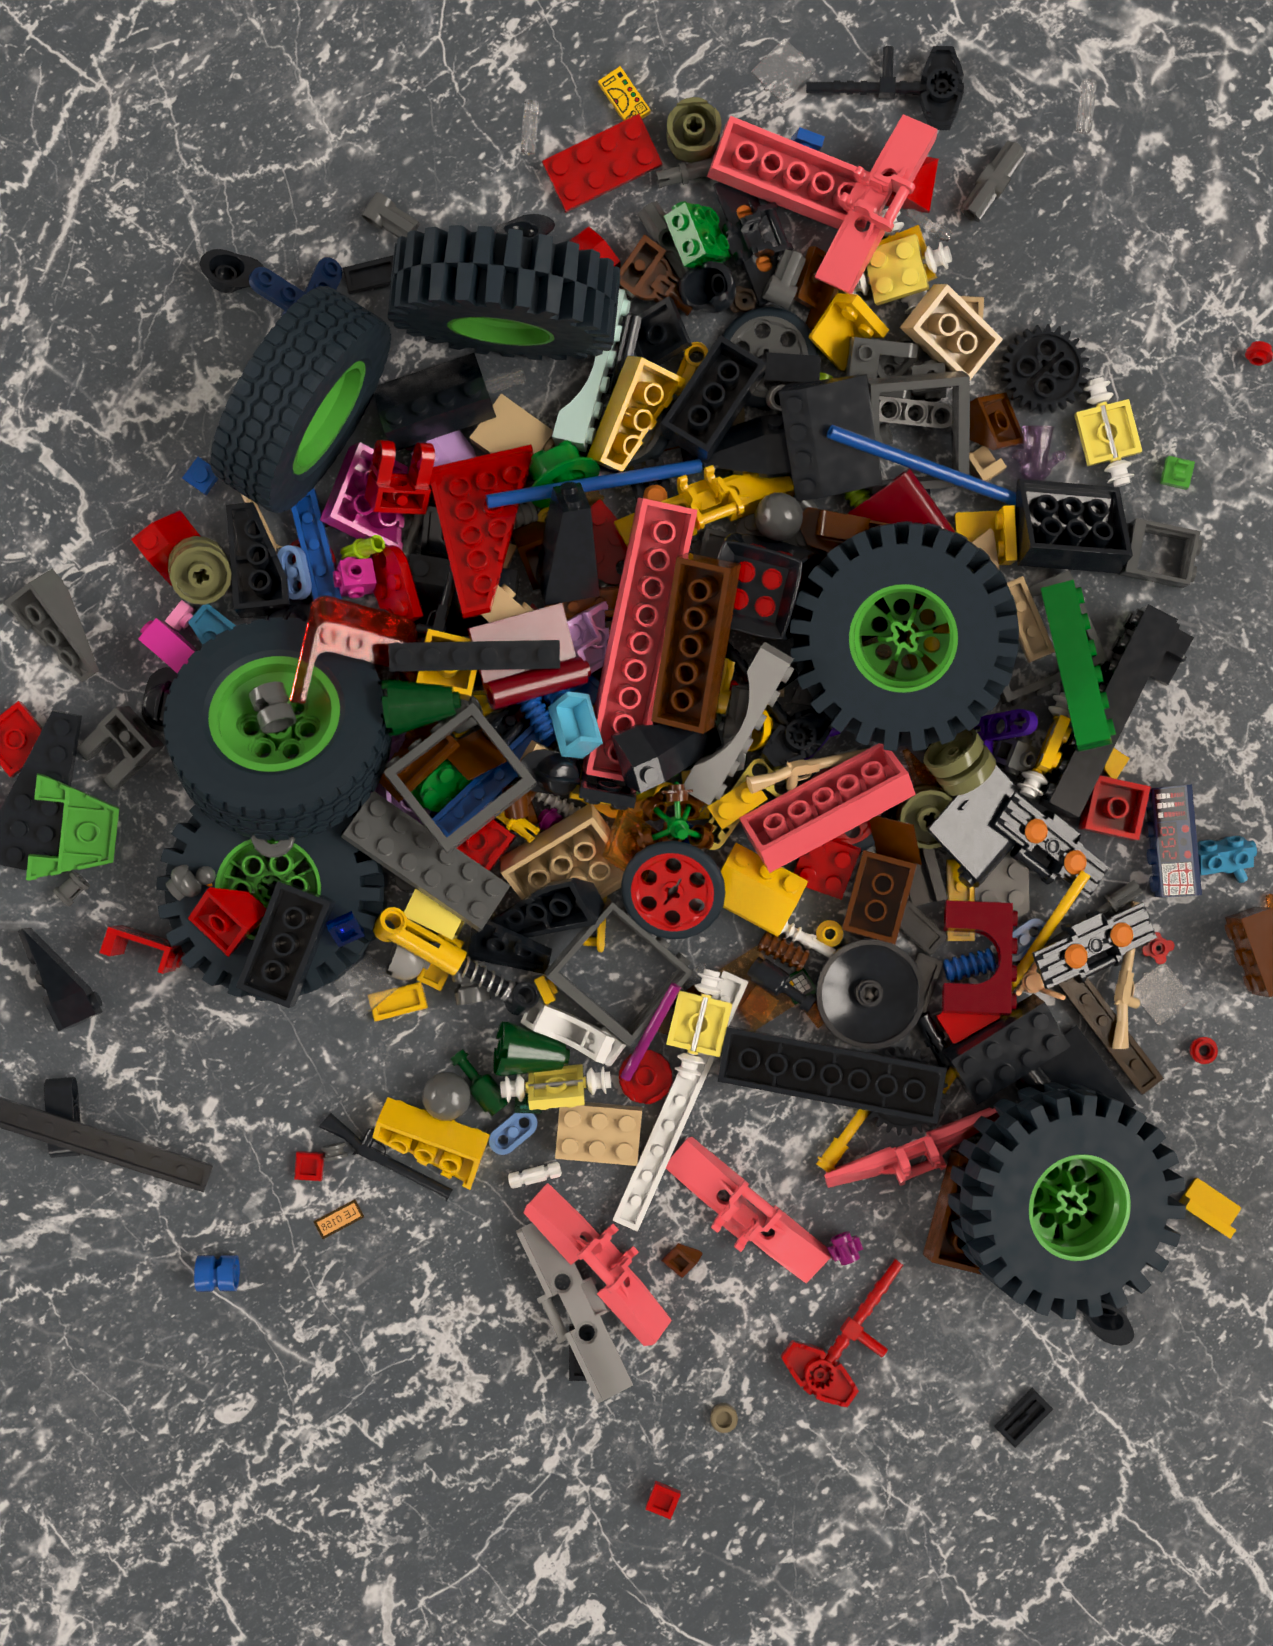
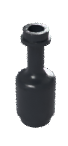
M758 957L747 973L752 978L751 981L773 996H778L780 993L786 994L801 1004L800 1009L805 1010L807 1013L816 1002L813 994L810 993L807 996L789 983V973L767 958L763 960Z

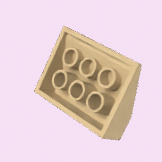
M588 804L535 836L531 843L525 842L502 856L501 874L521 900L548 883L570 878L594 883L603 899L621 888L622 876L629 860L606 821L593 804Z

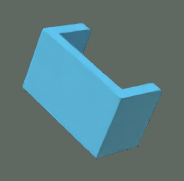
M566 692L548 707L562 757L583 759L603 744L589 694Z

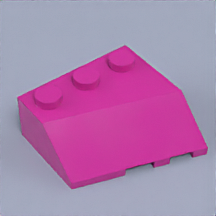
M361 442L354 444L348 448L320 521L356 539H367L373 535H380L384 539L385 546L395 545L403 551V542H401L405 519L403 513L373 512L364 497L374 449ZM395 460L392 473L407 474L408 467Z

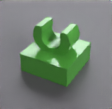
M1173 456L1166 457L1160 484L1187 490L1190 486L1195 462Z

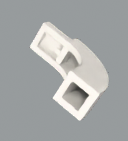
M538 1001L532 1009L525 1013L520 1022L531 1030L567 1044L604 1064L607 1055L610 1053L615 1038L608 1035L609 1033L554 1006L545 1005L541 1001Z

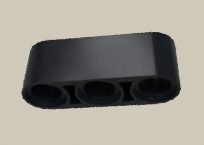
M75 1077L46 1079L44 1083L45 1111L81 1123L77 1079ZM48 1143V1152L51 1158L81 1155L80 1153Z

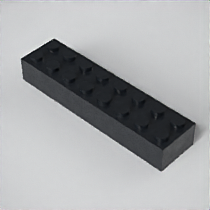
M1149 604L1140 609L1137 608L1134 613L1130 612L1123 624V627L1126 629L1122 637L1118 636L1112 645L1111 651L1114 653L1110 661H1105L1102 665L1103 682L1098 683L1100 693L1106 692L1110 708L1104 709L1106 719H1113L1116 735L1111 736L1112 744L1079 751L1075 735L1070 733L1067 742L1063 743L1062 746L1065 748V751L1057 767L1051 771L1053 775L1049 783L1042 785L1040 789L1043 792V796H1039L1041 799L1038 804L1066 818L1080 816L1178 620L1177 618Z
M729 1026L726 1030L717 1082L938 1124L947 1067Z

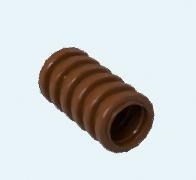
M765 931L757 946V951L761 952L763 950L766 956L772 955L774 960L778 958L780 963L784 964L786 962L788 967L794 966L798 972L802 970L809 957V949L803 950L801 945L795 946L793 941L789 943L786 941L787 938L783 937L781 939L779 936L777 937Z

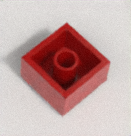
M1100 775L1082 810L1078 829L1130 841L1139 840L1151 786Z

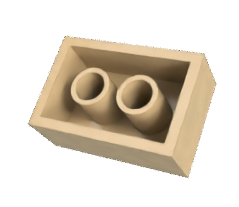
M934 284L900 326L933 360L945 363V372L964 371L970 376V380L1003 340L948 284Z
M585 1102V1105L572 1108L560 1107L555 1159L637 1166L642 1107Z

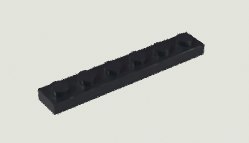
M560 640L389 643L390 672L560 668Z

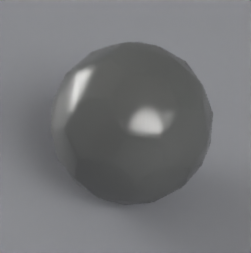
M781 492L765 496L758 503L754 513L755 525L758 531L765 538L772 541H785L792 538L799 531L803 522V511L799 502L791 495Z
M442 1072L434 1075L425 1084L422 1100L425 1109L432 1117L441 1121H452L461 1117L467 1111L471 1102V1092L467 1082L461 1076L452 1072Z

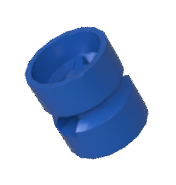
M214 1255L197 1256L194 1269V1284L197 1292H212L216 1287L220 1291H236L238 1289L240 1263L237 1255H221L219 1259H216Z

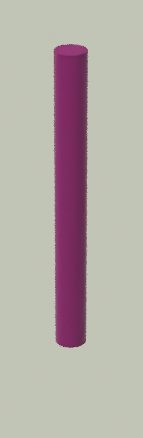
M675 983L670 984L620 1075L622 1079L626 1081L631 1080L681 989L679 985Z

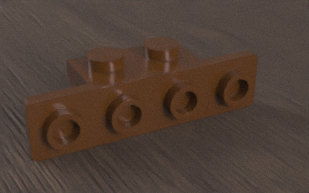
M810 246L808 248L805 264L796 283L797 292L794 300L810 309L805 323L811 331L839 290L815 278L826 255V252L817 246Z

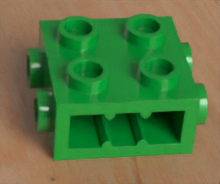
M683 201L675 204L672 207V211L664 215L684 267L696 268L707 261L723 263L731 258L728 250L729 242L721 233L718 225L719 217L712 208Z

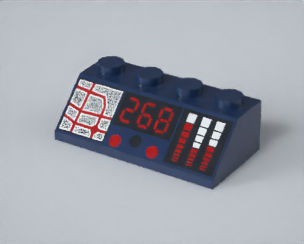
M1192 784L1151 788L1146 806L1148 822L1144 824L1145 836L1149 838L1150 849H1147V861L1149 865H1152L1153 875L1149 878L1150 890L1154 892V897L1161 898L1202 895Z

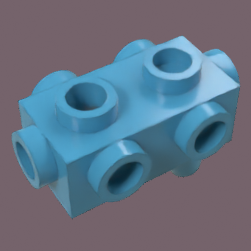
M1229 836L1219 841L1204 840L1197 843L1201 876L1224 872L1234 873L1238 883L1248 880L1244 869L1254 867V857L1257 855V847L1253 840L1247 841L1241 836Z

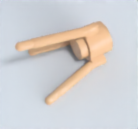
M1035 962L1030 966L1028 972H1026L1016 987L1017 996H1020L1022 991L1026 993L1040 992L1060 1000H1065L1066 998L1065 995L1059 992L1045 989L1040 974L1036 972L1037 965Z

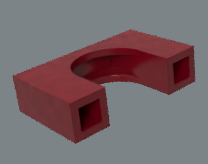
M946 900L944 904V931L972 932L985 936L996 948L998 966L993 977L983 983H944L942 985V1013L1009 1016L1011 1009H1016L1017 995L1012 993V982L1017 980V965H1012V954H1017L1018 942L1017 938H1013V927L1018 925V911L1013 910V903Z

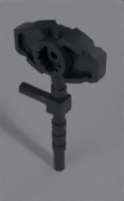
M885 46L883 47L882 77H880L879 82H854L853 80H847V82H840V80H834L833 82H806V93H833V95H840V93H846V95H853V93H860V95L879 94V99H895V94H921L920 105L927 124L938 130H950L963 98L964 83L962 81L964 73L953 46H933L924 66L921 81L896 82V77H893L894 47Z
M728 641L726 658L735 662L734 669L743 676L742 679L746 684H749L747 674L749 664L745 659L741 658L738 650L734 649ZM794 669L787 683L781 681L776 690H782L797 679V671ZM778 701L775 702L773 707L767 705L768 712L773 714L779 726L769 738L760 756L771 770L786 767L787 762L804 760L806 757L808 759L821 747L833 728L831 726L832 719L824 711L818 713L814 708L794 713L790 719V716L786 711H783Z

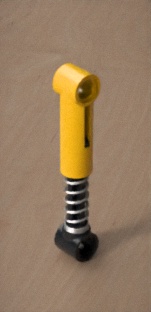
M389 907L376 919L373 932L379 940L393 942L452 976L458 972L462 974V978L466 976L471 979L470 982L475 981L479 984V987L487 988V992L491 990L496 993L495 996L499 995L511 1014L523 1015L538 1003L540 996L535 985L530 982L506 981L503 975L498 976L494 970L489 971L486 966L481 967L478 965V961L473 962L469 956L466 957L467 952L409 920L401 909ZM385 920L391 921L395 929L389 928ZM518 994L525 998L526 1003L519 1000Z

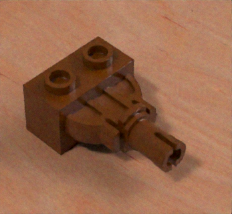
M644 234L620 268L619 289H624L627 298L631 301L636 297L644 301L658 303L669 296L674 300L676 307L688 316L693 308L692 306L685 305L680 297L679 288L676 285L680 279L672 274L669 263L662 257L666 250Z

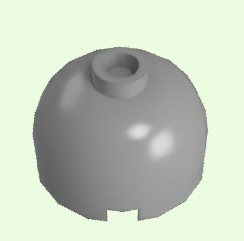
M394 943L390 953V960L392 961L390 965L387 964L385 976L398 980H411L417 977L423 968L428 970L430 963Z

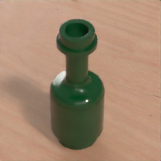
M462 1049L450 1060L453 1062V1066L459 1065L470 1079L471 1086L469 1088L472 1097L485 1113L488 1112L493 1116L504 1108L508 1102L505 1098L501 1097V1088L490 1074L480 1075L467 1059L468 1052L466 1053Z

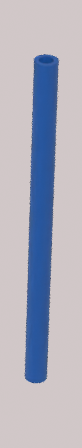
M831 425L827 432L828 439L1003 503L1015 505L1016 507V492L835 425Z
M697 459L565 482H580L584 492L702 473L703 468L701 460ZM565 482L487 494V507L489 509L551 498L553 487L561 486Z

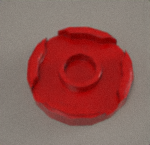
M649 1049L644 1054L631 1080L626 1081L620 1075L632 1055L631 1053L622 1062L619 1070V1084L623 1093L630 1100L638 1103L652 1104L661 1100L669 1092L672 1084V1069L668 1060L662 1054Z

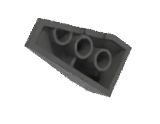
M53 568L26 584L4 601L19 623L26 630L33 629L41 637L39 642L45 648L51 646L58 653L59 661L81 682L99 672L70 592Z

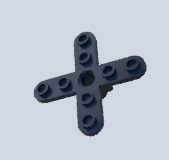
M325 257L315 266L304 291L265 267H258L249 275V284L256 293L283 309L282 316L294 303H297L299 298L310 290L316 289V287L327 286L336 290L343 271L335 259Z

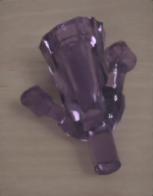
M1022 426L1023 450H1015L1012 453V457L1020 464L1021 474L1025 479L1042 481L1049 476L1052 471L1051 469L1055 465L1065 460V452L1056 451L1052 454V459L1048 461L1054 430L1053 426Z

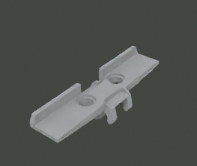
M533 1223L516 1230L545 1292V1295L537 1298V1301L543 1305L558 1337L556 1339L557 1343L560 1344L568 1340L596 1401L600 1403L633 1386L601 1318L602 1315L611 1310L597 1295L598 1291L595 1287L597 1281L595 1277L592 1276L583 1280L575 1262L570 1265ZM559 1274H566L570 1278V1285L566 1290H559L555 1286V1279ZM558 1294L575 1327L572 1331L567 1332L551 1299ZM585 1324L591 1325L595 1331L594 1337L589 1341H584L579 1336V1330Z

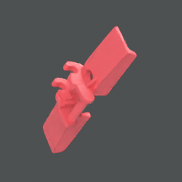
M903 114L869 175L864 172L863 167L857 166L853 174L857 181L850 195L843 192L839 199V203L848 214L815 275L816 279L847 294L853 293L885 231H892L894 228L893 222L908 194L913 193L915 189L913 181L936 140L938 129ZM886 172L895 173L888 177L883 176V174ZM892 191L896 192L884 217L879 216ZM860 220H867L870 222V226L867 231L860 232L855 228L856 223Z
M989 1107L926 1132L927 1136L897 1148L887 1147L838 1166L835 1171L826 1172L824 1175L827 1187L851 1183L881 1174H895L899 1185L902 1186L905 1185V1181L937 1168L943 1170L946 1168L943 1155L950 1148L961 1143L963 1139H968L979 1133L973 1125L980 1116L994 1122L1000 1116L995 1108ZM922 1155L928 1159L914 1166H911L909 1160Z
M693 1137L687 1138L670 1157L666 1169L699 1199L718 1213L711 1228L718 1233L723 1226L738 1239L734 1247L738 1251L742 1252L746 1243L752 1241L806 1284L831 1258L825 1245L776 1205L774 1207L748 1187L749 1183ZM726 1190L731 1195L729 1201H722L718 1197V1192ZM770 1229L775 1231L772 1236H765L761 1233L763 1231L768 1232Z
M547 1183L526 1205L524 1214L570 1265L578 1259H583L606 1284L604 1288L598 1291L597 1295L643 1346L655 1344L672 1320L642 1281L628 1267L632 1263V1258L639 1251L632 1246L622 1254L610 1241L612 1239L611 1236L619 1230L614 1224H611L598 1234L586 1219ZM580 1235L584 1236L588 1242L580 1238Z

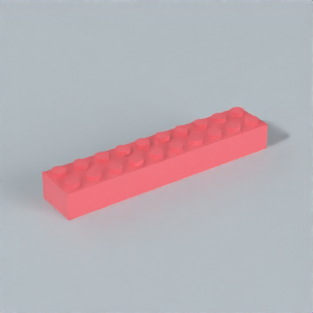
M644 498L637 499L594 707L603 744L584 757L582 770L587 775L624 781L611 735L634 725L653 724L651 719L676 558L689 553L698 511L696 509Z

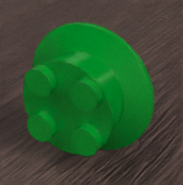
M568 440L547 451L536 452L531 457L533 463L529 468V475L535 482L532 487L599 476L600 473L598 463L592 458L580 457L577 447ZM551 498L531 502L537 507L547 508L550 505Z
M446 759L415 787L411 793L423 808L440 812L473 780L468 781Z

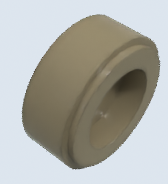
M727 1403L716 1405L710 1413L712 1427L720 1433L731 1432L738 1422L737 1412L734 1407Z

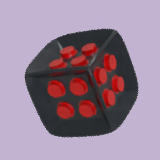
M737 532L727 535L717 559L741 564L730 629L768 639L788 640L794 635V633H790L791 620L795 617L798 606L795 603L800 591L804 589L809 580L808 576L813 570L815 553L792 544L772 541L757 535L740 534Z

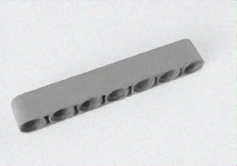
M785 385L774 386L768 390L766 403L771 409L782 411L781 406L775 403L774 395ZM879 396V422L928 428H947L952 424V407L945 403ZM886 402L892 407V413L887 418L881 412V408ZM913 405L918 409V417L915 420H911L908 416V410ZM939 408L945 414L944 420L941 423H937L934 418V414Z

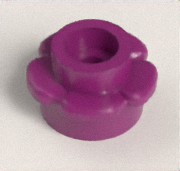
M546 808L538 816V827L540 830H546L563 819L557 812V808Z

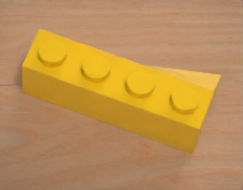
M387 1097L376 1122L372 1138L402 1154L410 1152L420 1164L427 1166L430 1163L442 1170L441 1175L448 1179L454 1176L463 1181V1187L471 1190L490 1134L482 1132L480 1129L457 1123L455 1120H438L432 1117L425 1109H419L401 1100Z

